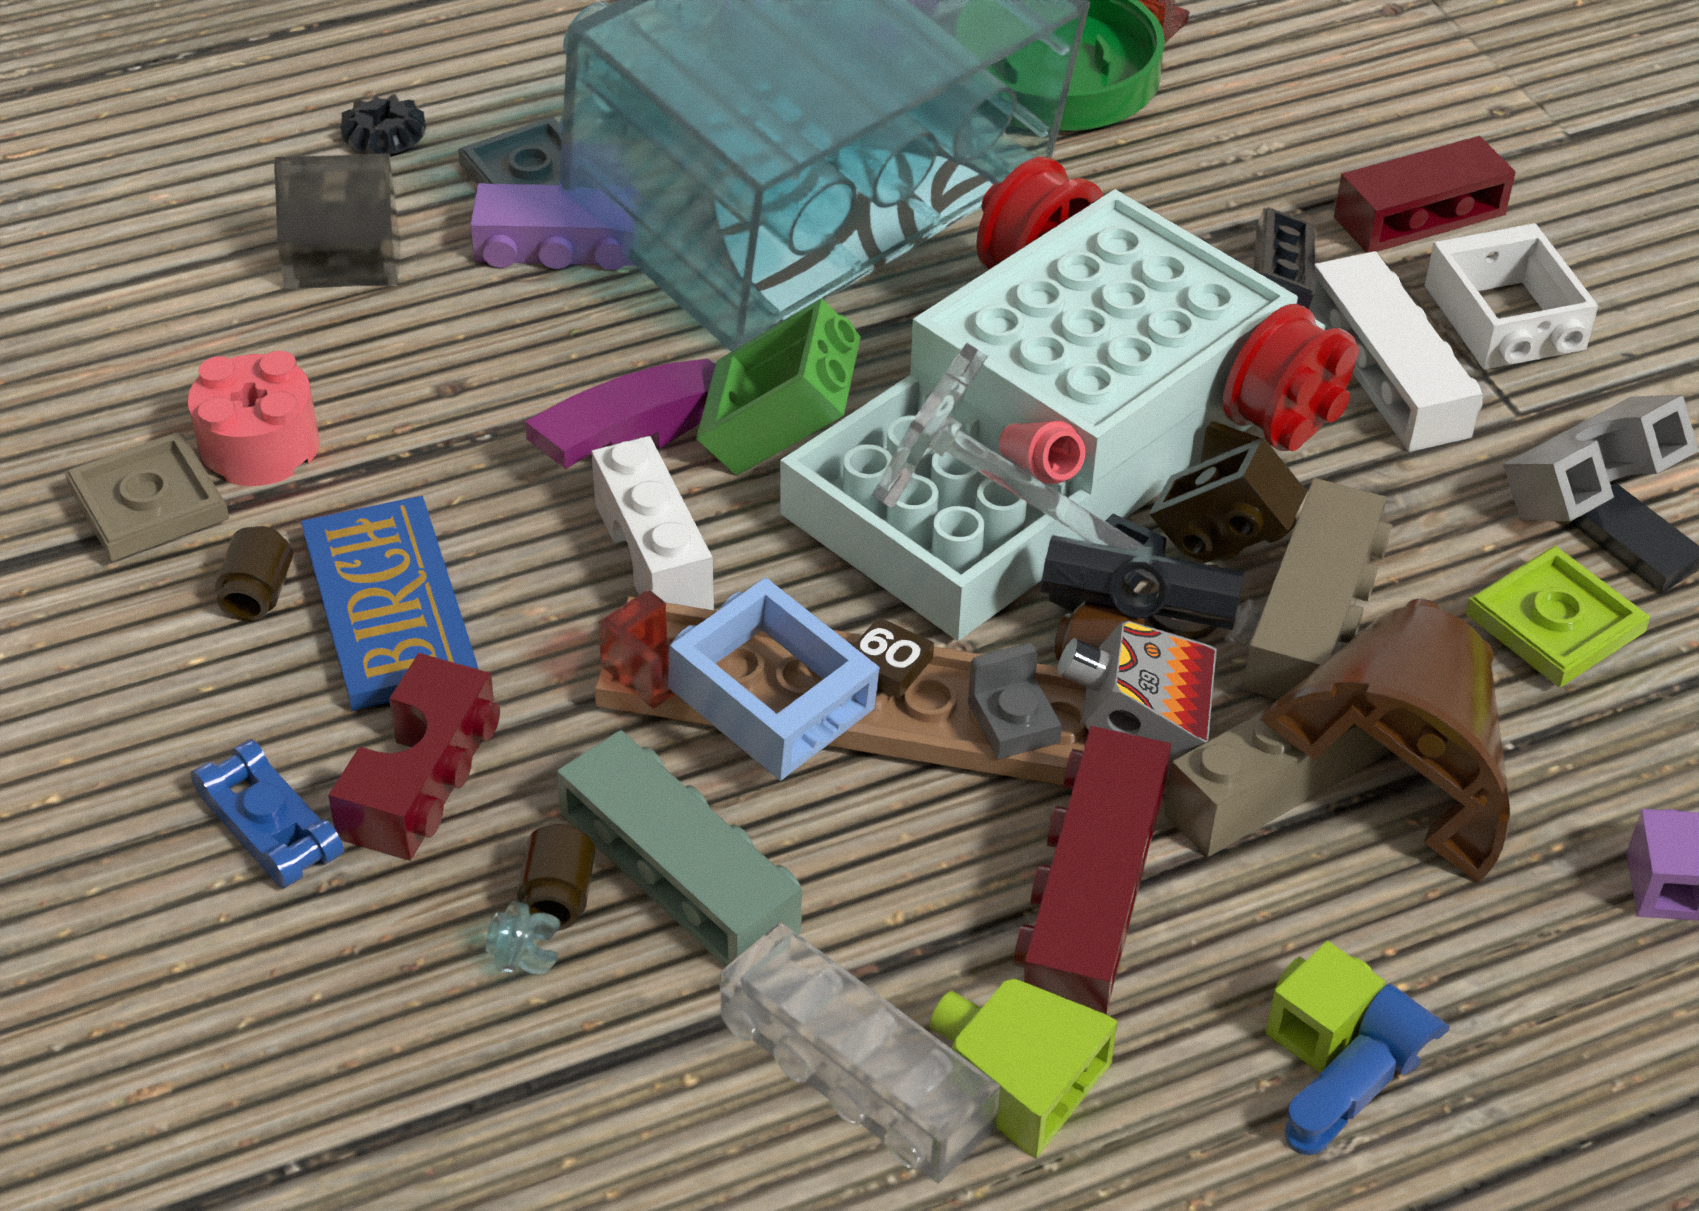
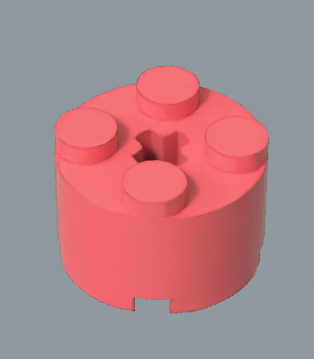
M273 351L268 354H247L232 358L215 356L205 360L199 366V377L193 383L188 394V408L201 462L210 472L212 469L214 472L224 476L225 481L236 485H269L293 476V469L302 464L306 459L309 464L316 456L320 438L310 383L303 370L297 366L296 359L291 353Z

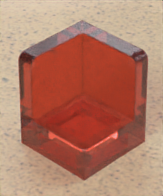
M647 589L598 621L602 668L652 709H655L675 695L668 688L669 651L672 642L667 639L666 602Z

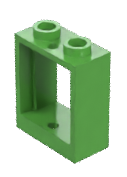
M821 298L718 359L696 439L737 476L844 416L861 338L853 324L845 316L839 315Z

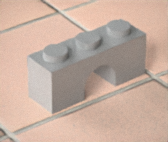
M1683 395L1631 396L1504 463L1503 466L1520 520L1572 521L1614 498L1610 481L1636 474H1658L1698 452L1699 449Z

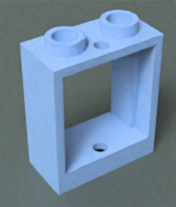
M765 577L747 591L734 593L716 613L697 626H688L676 636L670 645L668 688L781 781L874 710L880 667ZM762 630L823 679L778 714L716 665L717 662Z

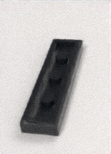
M1264 208L1256 228L1253 270L1297 295V304L1309 309L1315 296V226L1313 223L1275 209Z

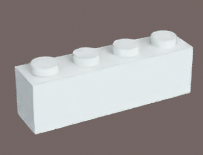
M1376 251L1316 263L1315 296L1309 310L1317 321L1325 325L1324 330L1340 328L1354 337L1356 344L1359 346V353L1353 374L1406 450L1412 452L1472 438L1477 414L1481 410L1483 402L1480 386L1474 378H1470L1455 358L1450 345L1440 338L1428 322L1424 310L1420 306H1416L1401 286L1397 274L1390 271Z

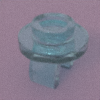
M513 901L505 913L496 912L491 920L486 937L487 954L494 955L496 970L511 973L519 965L523 970L532 974L547 973L557 961L558 953L539 948L534 943L532 937L549 941L559 929L560 920L546 913H536L530 916L528 905Z

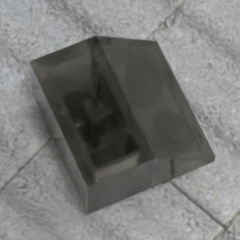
M390 155L275 157L277 244L285 289L398 285L401 243Z

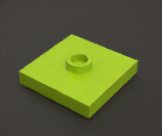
M1555 545L1470 597L1465 612L1467 616L1559 688L1645 633L1650 620L1648 614Z

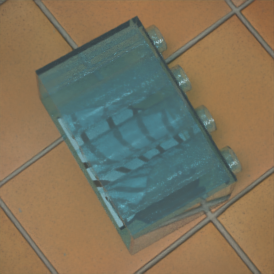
M620 0L614 4L606 1L593 3L574 18L568 26L563 42V49L566 54L563 115L558 128L559 137L562 140L559 192L606 225L610 231V238L620 246V252L732 352L821 298L826 300L980 209L987 190L993 184L1003 182L1015 168L1025 161L1039 156L1052 158L1090 2L1087 0Z

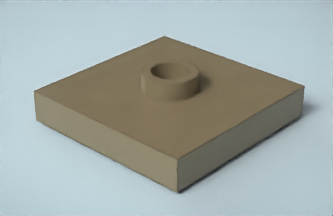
M181 431L65 471L70 491L111 562L229 519L226 502Z

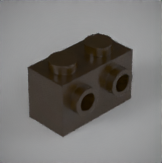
M1262 437L1171 475L1149 515L1187 561L1201 564L1217 558L1220 561H1226L1236 556L1246 547L1264 540L1267 543H1273L1286 536L1297 522L1295 516L1307 494V490L1266 439Z

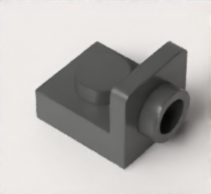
M1031 643L1007 649H997L971 660L968 704L998 760L1060 743L1062 724L1036 680L1038 654Z

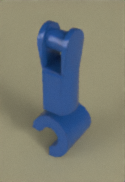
M1386 985L1370 1004L1360 1026L1359 1036L1319 1074V1078L1313 1080L1290 1102L1289 1120L1285 1128L1287 1144L1292 1150L1304 1155H1314L1323 1151L1347 1125L1348 1119H1353L1393 1079L1395 1070L1404 1075L1418 1067L1421 1058L1417 1056L1419 1051L1431 1040L1439 1039L1446 1034L1450 1026L1394 985Z

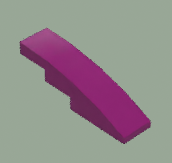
M706 358L667 363L622 375L575 394L525 421L526 439L564 469L592 454V450L650 436L655 446L660 449L700 424L716 364Z

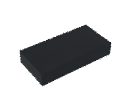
M1617 483L1611 486L1614 498L1570 521L1571 524L1660 593L1699 571V545Z

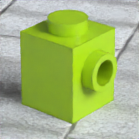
M1327 940L1307 960L1297 957L1283 971L1274 990L1265 1034L1321 1073L1359 1036L1363 1018L1376 995L1385 987L1386 981L1375 974L1364 961L1357 957L1349 956Z

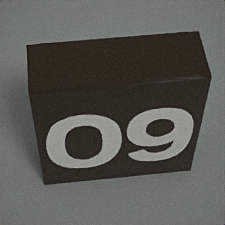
M880 617L872 623L853 645V647L880 667L877 688L899 699L934 657L933 641Z

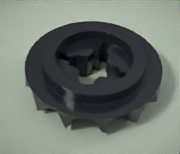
M396 94L391 95L387 99H380L374 95L372 100L368 102L354 101L353 109L342 112L340 130L343 141L352 149L366 154L388 155L404 151L417 144L425 134L426 123L424 111L417 109L414 100L399 101Z

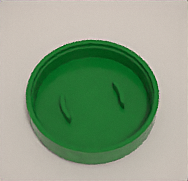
M975 0L963 13L958 26L956 70L960 84L965 92L981 107L1001 118L1021 125L1048 130L1093 129L1124 120L1140 111L1152 100L1160 84L1165 39L1158 19L1138 0Z

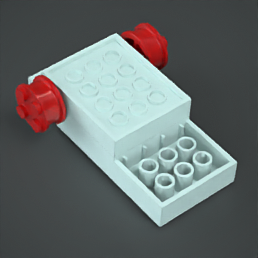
M1046 156L1034 157L1015 168L1003 182L993 184L983 197L981 203L983 216L978 228L976 249L981 264L988 271L913 318L910 375L780 460V514L952 638L959 641L1042 580L1044 562L1052 535L1089 541L1113 513L1122 518H1127L1161 493L1171 475L1200 464L1205 429L1211 421L1243 432L1254 424L1264 430V437L1272 447L1279 451L1291 452L1299 449L1326 421L1328 423L1335 422L1345 411L1350 399V393L1346 388L1350 382L1359 353V346L1356 344L1354 337L1340 328L1324 330L1325 325L1317 321L1309 309L1297 304V295L1118 190L1114 189L1103 196L1101 189L1085 178L1070 180L1064 167L1054 159ZM1062 421L1070 424L1077 431L1085 445V459L1081 469L1072 478L1058 484H1046L1038 480L1002 455L999 448V439L1001 433L1008 425L1013 423Z

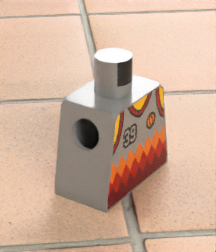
M1131 621L1119 623L1099 648L1077 638H1073L1067 644L1059 660L1058 674L1087 687L1083 722L1087 729H1090L1092 725L1172 743L1168 777H1170L1172 761L1208 742L1217 648Z

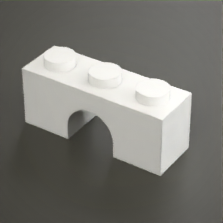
M647 436L592 450L595 505L614 544L623 541L628 543L633 565L634 586L640 598L714 610L713 557L652 438Z

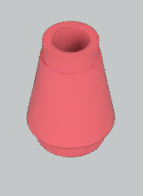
M1066 422L1013 423L1008 425L1000 435L999 448L1002 455L1046 484H1058L1072 478L1079 472L1084 463V442L1077 431Z

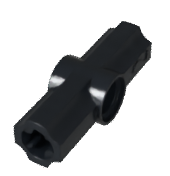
M1052 535L1044 562L1041 592L1117 607L1123 614L1133 618H1147L1152 615H1158L1233 630L1245 572L1170 558L1160 550L1152 547H1137L1129 550ZM1134 570L1148 571L1156 577L1159 589L1151 594L1134 592L1128 586L1126 575Z

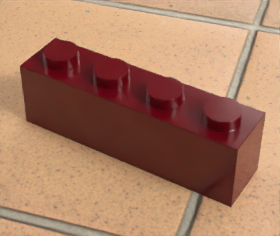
M1091 725L1084 751L1071 750L1065 771L1063 789L1071 790L1072 794L1068 808L1055 806L1047 838V846L1056 848L1051 866L1039 864L1031 893L1030 905L1040 907L1035 926L1022 924L1016 943L1013 965L1024 968L1023 982L1107 1015L1167 782L1172 743Z

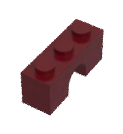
M421 653L417 654L389 698L396 743L411 748L396 753H383L359 746L328 795L334 829L341 841L408 861L412 860L425 837L431 838L438 830L445 802L454 788L460 789L465 784L471 770L473 755L482 740L489 741L492 738L500 718V705L494 702L490 672Z

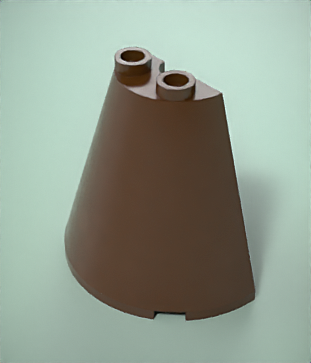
M1421 598L1411 600L1405 607L1391 610L1380 616L1263 712L1260 721L1314 761L1353 724H1356L1458 801L1430 825L1424 840L1425 844L1477 883L1490 872L1497 862L1509 830L1510 803L1491 665L1494 653L1492 647L1469 624L1459 617L1441 610L1436 603Z

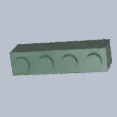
M619 730L557 770L561 815L571 825L586 834L593 841L597 849L737 978L801 933V902L803 895L800 884L795 876L782 865L775 866L754 847L752 840L742 828L734 824H727L710 809L706 799L699 790L691 785L684 786L668 772L660 757L651 748H641L627 734Z

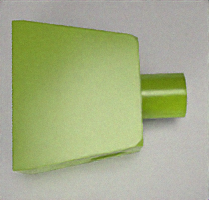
M1018 979L1004 981L982 1008L954 991H949L937 1004L930 1020V1029L954 1042L950 1051L948 1083L953 1092L1023 1151L1037 1159L1111 1065L1118 1021L1106 1014Z

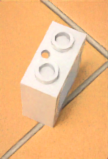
M1536 223L1436 241L1433 244L1425 287L1483 370L1587 350L1598 304ZM1494 252L1493 255L1487 257L1489 253ZM1523 283L1542 309V311L1498 319L1478 291Z

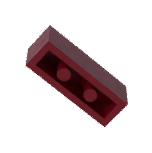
M1481 136L1472 137L1341 173L1334 218L1366 253L1382 251L1506 215L1516 171Z

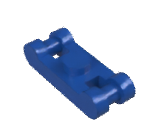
M249 739L232 749V757L215 765L209 761L190 772L192 782L203 801L280 888L285 889L302 879V870L317 861L326 865L344 854L343 843L334 827L327 820L319 819L269 764L263 750L253 739ZM244 780L251 785L238 794L231 790V787Z

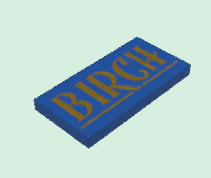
M423 495L301 520L305 544L352 711L390 703L389 698L418 653L478 669Z

